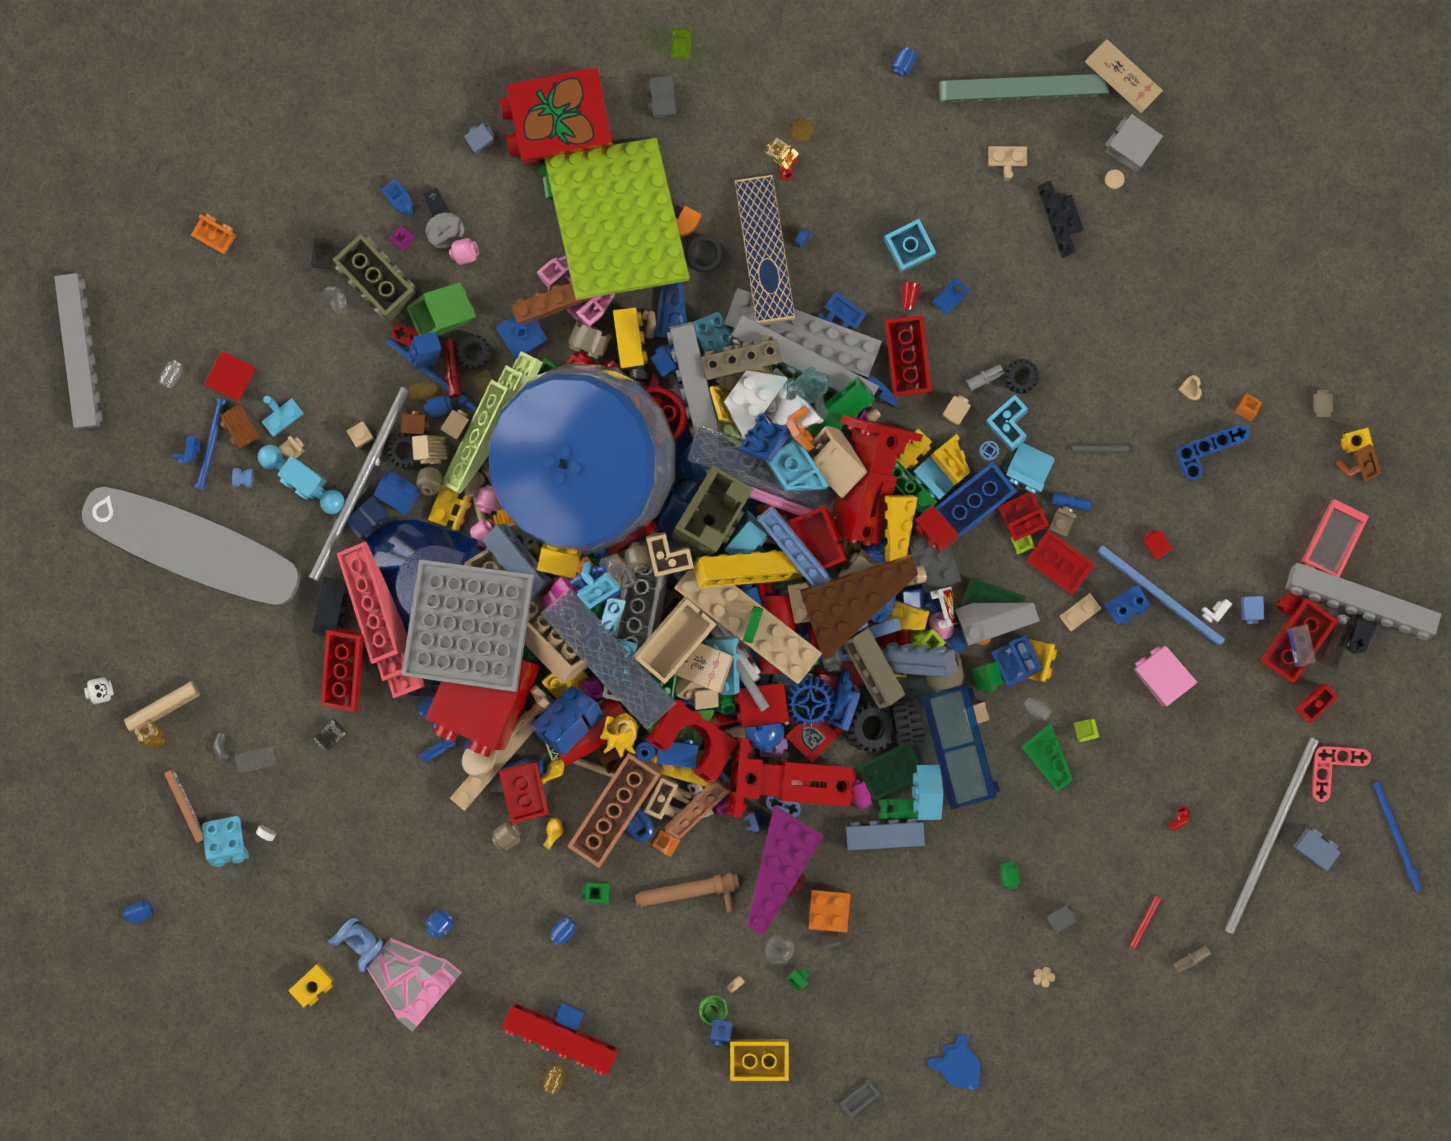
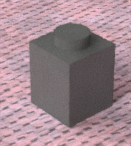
M1066 904L1045 915L1055 933H1059L1075 923L1074 917L1077 916L1071 905L1067 907Z

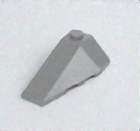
M972 603L954 609L967 646L1040 621L1034 603Z

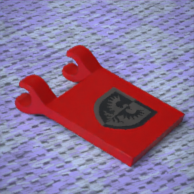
M822 707L815 708L814 713L819 711ZM822 720L818 721L819 726L812 722L810 728L806 722L802 727L799 721L785 737L813 763L844 732V729L835 726L832 730Z

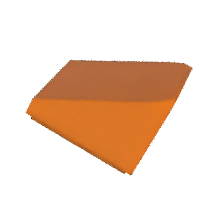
M1245 393L1235 413L1251 422L1257 415L1262 402Z
M661 829L651 846L671 857L681 840Z

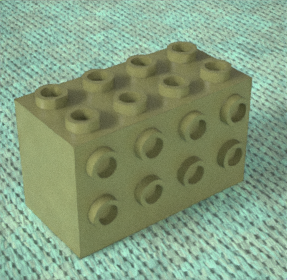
M359 234L333 259L337 264L335 269L344 278L347 276L350 278L348 283L357 292L360 290L363 292L361 296L370 306L373 304L376 306L374 310L383 320L388 318L392 321L419 296L415 292L417 287L408 278L406 280L402 278L404 276L403 272L395 264L393 266L389 264L391 262L389 257L382 250L380 252L376 250L378 246L369 236L365 238L362 234Z

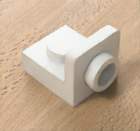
M1227 599L1222 602L1219 600L1212 608L1214 613L1206 607L1202 608L1201 612L1204 613L1202 617L1210 623L1212 621L1215 623L1219 622L1232 603Z

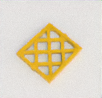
M710 387L718 419L727 423H734L729 418L731 414L723 403L730 394L729 390L721 387Z

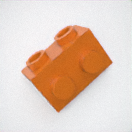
M200 214V220L191 236L225 255L236 237L232 232L233 228L224 223L222 226L215 223L217 219L209 214H206V216Z

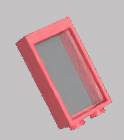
M1336 499L1331 500L1301 562L1305 566L1340 577L1369 516Z

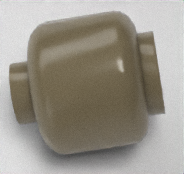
M434 467L421 469L417 476L416 488L424 495L437 494L441 487L442 474Z
M641 542L630 544V547L624 553L627 567L635 573L648 570L652 563L648 546L642 545Z
M505 822L493 831L492 841L499 850L507 851L520 842L521 830L516 824L512 825L509 822Z

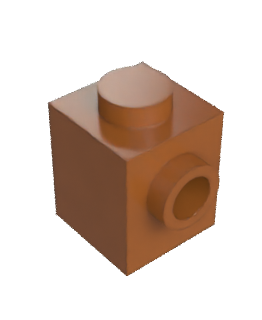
M411 411V414H402V434L426 435V431L430 430V420H427V416L422 415L421 411Z

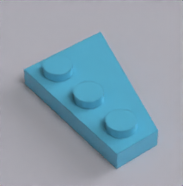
M713 637L707 639L708 646L734 656L720 694H737L740 692L739 670L736 668V661L739 660V653L736 652L738 637Z

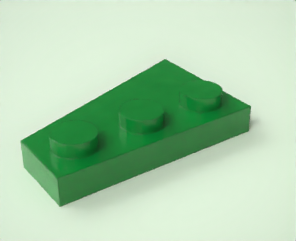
M1050 723L1023 744L1021 748L1058 792L1072 781V777L1052 723Z

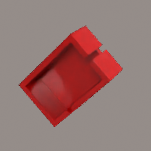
M822 506L808 512V514H803L788 521L791 529L824 569L849 560L843 543H838L841 538L828 506Z

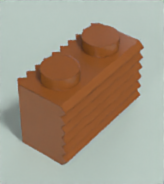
M241 404L220 415L222 419L220 424L225 431L229 430L232 435L230 441L235 448L244 449L262 438Z

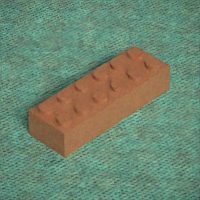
M629 752L567 847L600 868L664 772V769L651 760L641 761L636 756V753Z

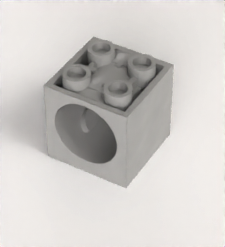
M1131 114L1129 118L1124 117L1116 128L1118 134L1114 132L1105 144L1108 147L1105 152L1137 173L1163 135Z

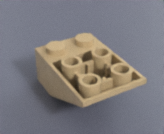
M825 426L811 441L815 448L809 452L807 451L827 484L843 498L867 473V470L841 429Z

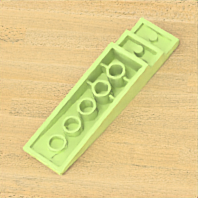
M521 351L512 368L507 365L505 366L498 382L491 379L449 465L442 484L459 494L464 490L489 456V440L502 409L526 385L533 383L543 363L542 361Z

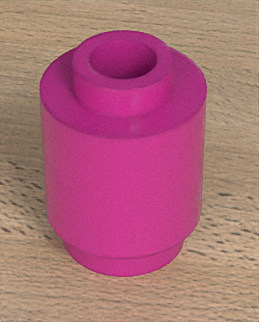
M858 779L852 783L851 791L854 792V806L857 805L858 809H862L872 804V797L865 781L860 782Z

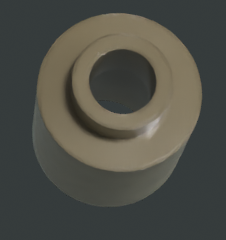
M1317 390V394H1313V410L1316 412V417H1331V412H1333V394H1329V390Z

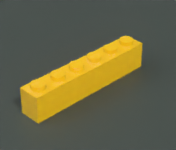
M777 550L767 553L757 551L751 554L738 553L730 556L726 554L717 557L703 556L699 558V561L693 568L700 588L798 580L803 577L802 573L783 551L777 552Z

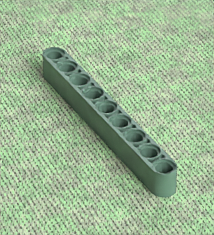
M1099 74L939 82V98L941 103L950 100L951 102H963V100H970L972 102L982 101V99L995 101L1001 100V98L1019 100L1022 97L1040 99L1039 97L1059 98L1058 96H1065L1067 98L1078 97V95H1084V97L1097 96V94L1109 95V83Z

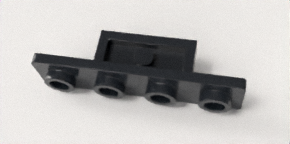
M1047 181L1037 188L1061 257L1065 258L1075 253L1070 235L1082 232L1084 229L1072 194L1057 198L1052 182Z

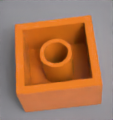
M811 889L808 929L847 932L850 892Z

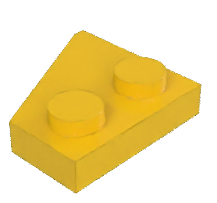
M957 434L930 455L954 485L970 473L968 464L965 462L964 451L960 450L958 444L959 436Z

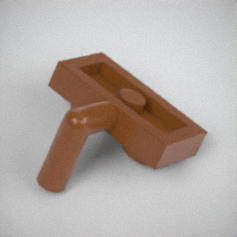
M1371 444L1354 452L1357 465L1351 469L1343 460H1338L1336 463L1347 477L1360 473L1365 483L1381 474L1375 449Z

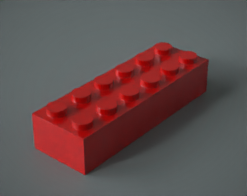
M515 1002L510 1006L501 1027L505 1029V1033L511 1036H515V1034L522 1036L523 1041L533 1044V1042L540 1044V1048L548 1052L551 1050L558 1052L557 1055L563 1059L568 1060V1058L576 1060L575 1063L585 1068L590 1066L594 1068L593 1071L600 1075H604V1073L609 1074L619 1050L618 1047L579 1030L555 1022L552 1018Z

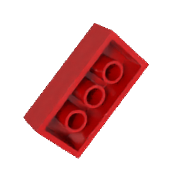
M1301 599L1259 659V662L1287 682L1294 684L1338 620L1309 599ZM1289 629H1292L1299 666H1295L1288 635Z

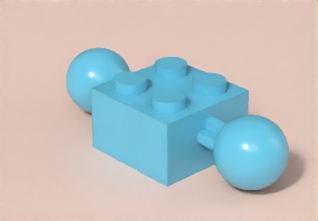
M266 445L260 449L258 453L259 463L266 469H278L279 473L277 475L281 477V483L291 489L295 487L297 489L295 493L306 500L308 498H318L322 510L328 514H337L342 510L345 504L343 495L337 490L326 491L322 488L327 480L292 456L286 462L283 459L281 450L275 445Z

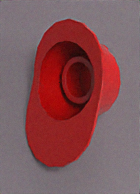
M714 711L710 720L717 725L719 730L741 725L732 715L722 714Z

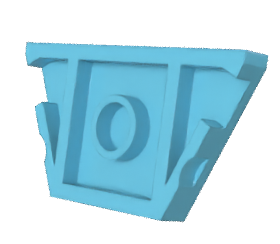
M792 434L789 435L772 462L766 461L785 492L821 490L829 486L806 449L794 439Z

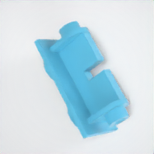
M617 596L606 601L601 619L605 624L602 626H605L606 631L608 628L614 634V637L617 636L626 600L617 599ZM599 627L598 633L599 635H601V632L603 631H601Z

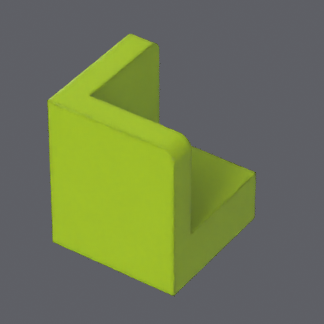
M1091 718L1073 723L1078 742L1099 738L1095 719Z

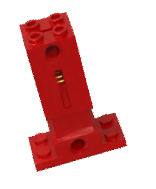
M842 415L840 423L847 424V429L853 430L851 441L856 442L854 451L867 470V473L843 498L836 493L831 516L840 538L845 539L847 537L846 541L857 543L860 541L861 544L871 546L872 543L880 544L886 522L885 511L888 510L885 495H893L897 477L892 475L897 454H904L906 443L913 444V441L921 442L923 434L894 425Z
M734 737L737 744L732 754L731 791L729 792L727 807L728 815L742 817V813L746 811V801H744V798L759 799V795L774 796V799L780 801L850 807V802H853L854 792L851 790L852 783L855 782L856 778L853 768L777 760V764L762 763L763 760L748 758L752 748L749 739ZM747 774H749L750 778L746 782L745 777Z

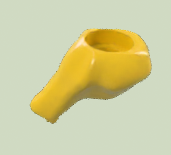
M561 758L550 761L547 771L540 777L542 784L563 775L565 764Z
M551 818L546 828L548 837L543 845L548 850L564 832L562 822L558 818Z

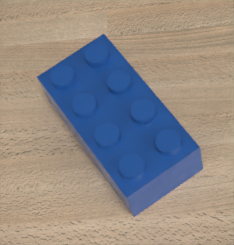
M992 462L935 508L958 532L959 538L1017 491L995 463Z

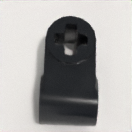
M1357 616L1355 620L1357 623L1355 627H1352V632L1347 642V649L1353 654L1366 651L1377 627V623L1366 620L1361 616ZM1359 641L1361 647L1356 649L1354 642Z

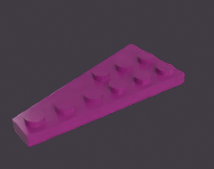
M775 805L747 922L748 927L763 936L824 837L821 833Z

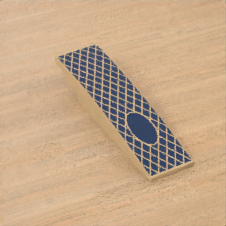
M773 175L735 180L756 323L766 324L795 319Z

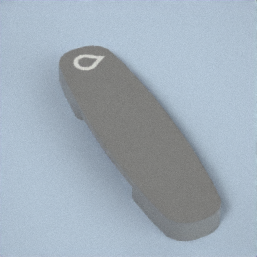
M100 487L93 490L83 506L82 520L90 531L148 562L204 585L273 605H282L289 602L299 586V569L289 559L229 528L180 508L109 487Z

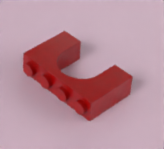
M680 700L672 701L675 703L671 706H666L669 708L665 712L663 710L646 741L662 752L670 749L677 734L683 727L695 729L703 738L704 752L693 773L708 783L716 781L737 741L733 739L730 733L719 730L715 723L703 719L699 712L688 709L684 702Z

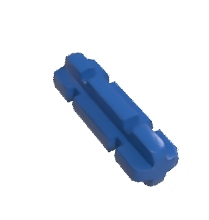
M444 739V741L429 748V751L426 750L421 753L420 757L426 763L432 757L435 758L446 751L448 747L454 746L456 742Z

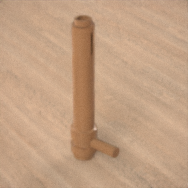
M731 872L726 873L725 876L720 874L709 879L640 891L639 894H635L637 906L641 905V907L717 893V895H724L727 912L734 911L731 892H734L735 889H740L737 873L732 874Z

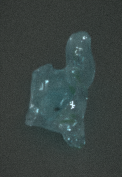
M809 367L798 378H789L785 382L786 398L794 400L798 395L806 402L815 403L817 413L822 418H825L828 415V411L825 407L823 394L828 390L829 377L827 374L819 372L816 368Z

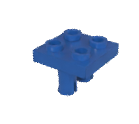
M759 414L757 416L758 419H755L756 425L753 429L747 431L748 434H745L746 439L739 450L742 454L772 462L791 432L786 426L770 422L765 414Z

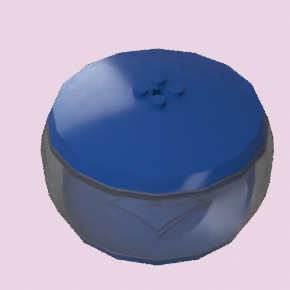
M565 364L532 377L504 404L489 440V477L501 508L526 535L557 550L598 553L626 541L631 533L645 528L661 513L675 481L676 443L664 410L638 381L602 365Z

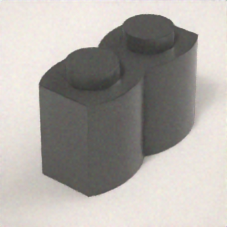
M673 76L650 78V83L646 84L647 94L651 95L652 102H648L649 114H653L654 119L677 116Z

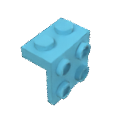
M719 312L692 322L696 337L701 342L699 346L701 357L705 356L704 352L716 350V353L724 351V347L734 345L732 343L733 340L729 339L731 333L724 324L725 322Z
M1021 443L1008 467L1005 477L1016 486L1018 484L1025 486V490L1030 493H1040L1054 463V458L1025 443Z
M931 456L911 473L936 501L940 500L955 486Z
M238 816L202 824L206 860L211 866L221 867L228 862L240 863L244 859L249 858L248 850L243 842L241 820Z

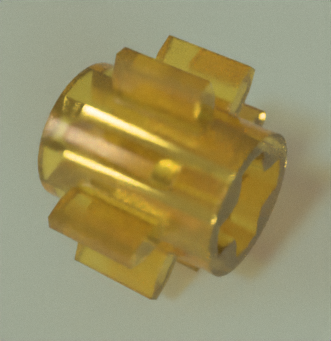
M805 118L796 119L793 122V127H790L793 139H798L799 142L808 141L811 138V133L815 132L811 121H807Z

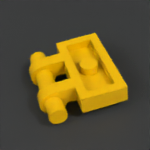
M442 484L428 520L446 527L449 520L454 521L451 529L459 531L461 524H464L467 508L469 509L471 506L472 496L465 494L463 500L458 499L459 493ZM455 504H458L460 508L457 515L454 516L452 511Z

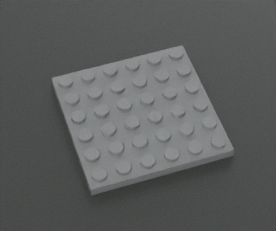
M419 559L402 676L517 692L534 575Z

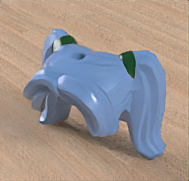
M358 918L348 920L337 934L328 940V943L334 946L345 941L356 953L361 955L358 961V969L361 972L365 971L367 964L379 953L383 944L382 940L374 937Z

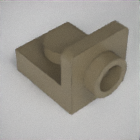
M1065 506L1057 508L1048 530L1067 537L1071 525L1077 516L1073 514L1074 510Z

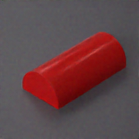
M923 315L885 320L893 396L905 397L931 393L932 388Z
M760 596L761 606L797 633L790 597ZM758 654V668L761 671L759 674H784Z
M351 629L326 630L321 706L351 712L359 710L364 647L362 632Z
M608 699L599 704L604 717L593 728L589 726L584 715L582 716L589 731L564 756L558 752L565 766L607 744L608 740L600 738L605 728L607 716L616 718L620 714L625 713L619 701Z

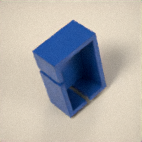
M572 685L531 726L539 739L564 756L589 731L582 716L584 715L589 726L593 728L604 717V714L596 701Z

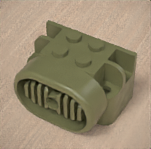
M713 465L675 527L671 539L677 541L682 548L689 546L690 554L694 557L701 558L715 554L723 543L727 544L734 529L739 524L744 514L742 509L753 488ZM704 521L709 522L711 526L704 524Z

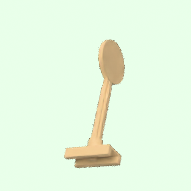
M536 685L530 689V692L537 703L517 721L511 737L555 702L552 697ZM467 748L462 758L463 769L469 775L475 777L484 775L493 767L496 761V750L492 749L490 756L486 757Z

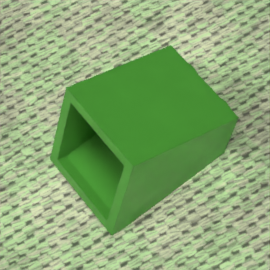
M461 282L424 293L406 307L419 336L436 332L438 336L462 326L476 317Z

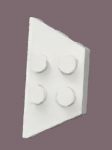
M777 368L772 373V375L784 376ZM788 379L764 412L773 423L786 426L788 416L806 405L810 412L797 420L798 423H801L804 428H808L809 425L824 421Z
M747 370L723 403L730 412L731 418L737 425L744 440L746 439L745 434H748L747 431L753 429L756 425L755 419H758L757 416L766 411L787 381V377Z

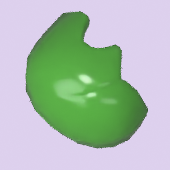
M710 995L704 998L699 1005L701 1020L709 1025L713 1024V1020L723 1021L728 1013L727 1002L719 996ZM710 1005H713L717 1008V1013L710 1007Z

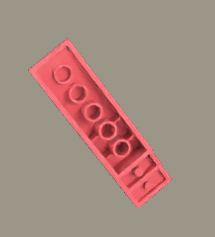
M362 542L337 553L371 664L377 663L382 681L388 680L393 698L425 687L422 678L402 676L408 635L367 543Z

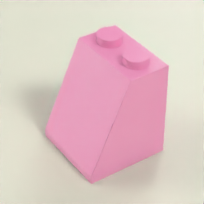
M1158 645L1150 652L1152 655L1147 659L1145 657L1141 658L1135 663L1137 667L1133 669L1161 706H1168L1198 683L1167 646L1160 647Z

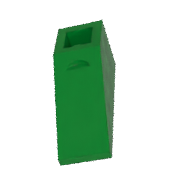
M897 460L892 475L897 477L895 488L901 495H914L918 497L915 511L919 515L932 505L935 507L937 501Z

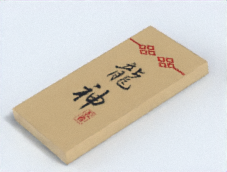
M1107 39L1085 61L1140 113L1163 91Z
M700 643L674 674L721 693L734 656Z

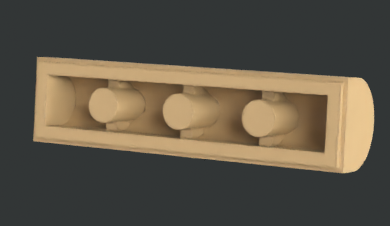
M190 681L125 718L124 722L129 731L137 732L200 696V693L195 684Z

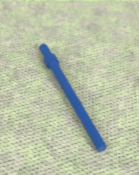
M390 337L386 344L408 360L407 353L409 351ZM429 367L419 369L449 393L447 381ZM461 393L460 397H455L457 399L456 402L461 406L464 405L473 413L476 412L478 406L470 401L469 396L465 393Z
M1380 781L1373 783L1406 867V875L1410 878L1415 892L1420 891L1422 886L1417 876L1419 873L1412 864Z

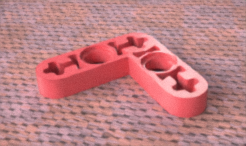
M1318 747L1314 752L1312 797L1319 802H1325L1330 798L1332 764L1366 766L1371 761L1369 751L1358 748ZM1323 749H1325V753L1332 754L1333 749L1335 750L1333 754L1334 762L1331 761L1332 757H1325L1322 760V757H1319L1318 754L1322 753ZM1340 751L1347 753V759L1344 762L1339 761L1337 758ZM1351 751H1354L1353 755H1361V752H1363V755L1367 757L1366 760L1360 763L1359 759H1353V763H1350L1352 759ZM1322 768L1327 771V777L1323 780L1317 777L1318 770ZM1316 782H1327V786L1323 785L1322 788L1326 792L1322 799H1320L1319 795H1316V791H1320V785H1316Z

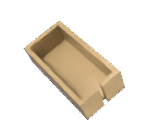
M684 596L633 656L666 684L717 624Z

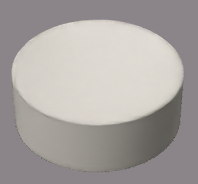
M259 825L256 831L258 836L268 841H273L276 836L274 831L263 825Z

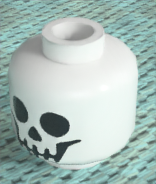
M105 677L89 680L87 688H84L86 699H90L93 704L108 702L111 696L114 695L111 681H107Z

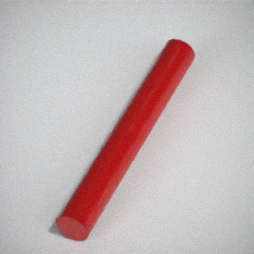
M1154 896L1128 947L1136 950L1162 900L1161 898Z

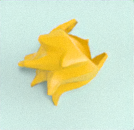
M620 714L616 718L607 716L605 728L600 736L601 739L608 740L607 748L603 751L604 753L615 747L620 757L623 756L625 749L634 754L636 753L632 746L635 745L634 741L637 737L638 725L629 714Z

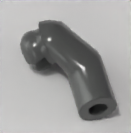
M220 732L216 735L212 749L218 760L226 761L230 756L229 752L223 747L227 735Z

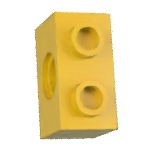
M318 963L288 991L303 1008L307 1005L311 1007L319 1000L318 994L322 991L325 994L333 987L331 982L335 979ZM312 981L317 984V991L309 989V982Z

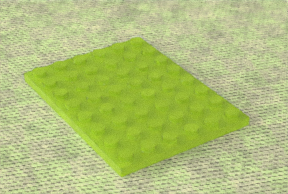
M657 138L616 144L613 147L544 159L576 300L689 281L690 277Z

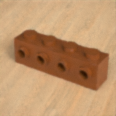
M570 280L569 284L564 286L562 284L555 285L548 292H536L532 298H520L511 307L516 322L523 326L586 303L592 298L576 300Z

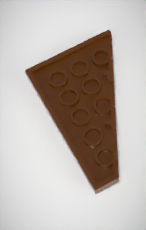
M912 554L800 590L823 660H827L918 575Z

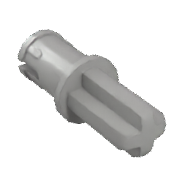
M997 365L985 372L981 371V374L966 380L970 390L973 391L984 384L988 385L990 381L1004 375V370L1001 365Z

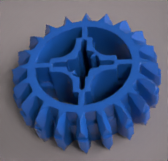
M810 675L807 676V680L803 678L799 684L793 681L794 687L789 685L788 690L790 692L785 693L789 718L794 717V723L800 721L802 727L807 722L810 728L812 722H815L816 726H819V720L826 722L824 716L831 717L829 711L834 710L832 704L836 703L835 698H833L835 693L830 691L831 685H826L824 679L819 682L818 676L812 680ZM813 688L821 691L825 697L814 695ZM802 690H805L802 696H797ZM810 696H811V699L813 700V702H812L811 704H809V707H808V704H807L806 701H808V699H810ZM794 705L804 707L807 714L797 711ZM822 707L819 711L814 713L815 708Z

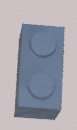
M1306 828L1293 847L1323 870L1328 871L1341 853L1337 850L1338 845L1331 840L1326 842L1321 838L1323 834L1318 830Z

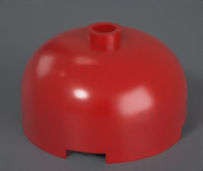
M667 388L647 389L646 392L664 410L674 440H677L684 432L688 420L684 401L678 394ZM639 393L632 401V404L635 407L638 400L642 397L641 393ZM645 399V401H644V407H645V409H646L647 411H649V412H654V411H656V409L651 410V409H649V408L647 407V399ZM661 411L662 418L666 420L663 415V412ZM643 413L642 415L646 416L649 419V424L647 425V428H650L652 425V418L650 415ZM661 422L656 423L653 427V434L658 438L665 437L667 432L663 436L658 435L656 432V427L658 425L664 426V424ZM653 441L654 446H663V445H665L664 441H663V442H655V441Z

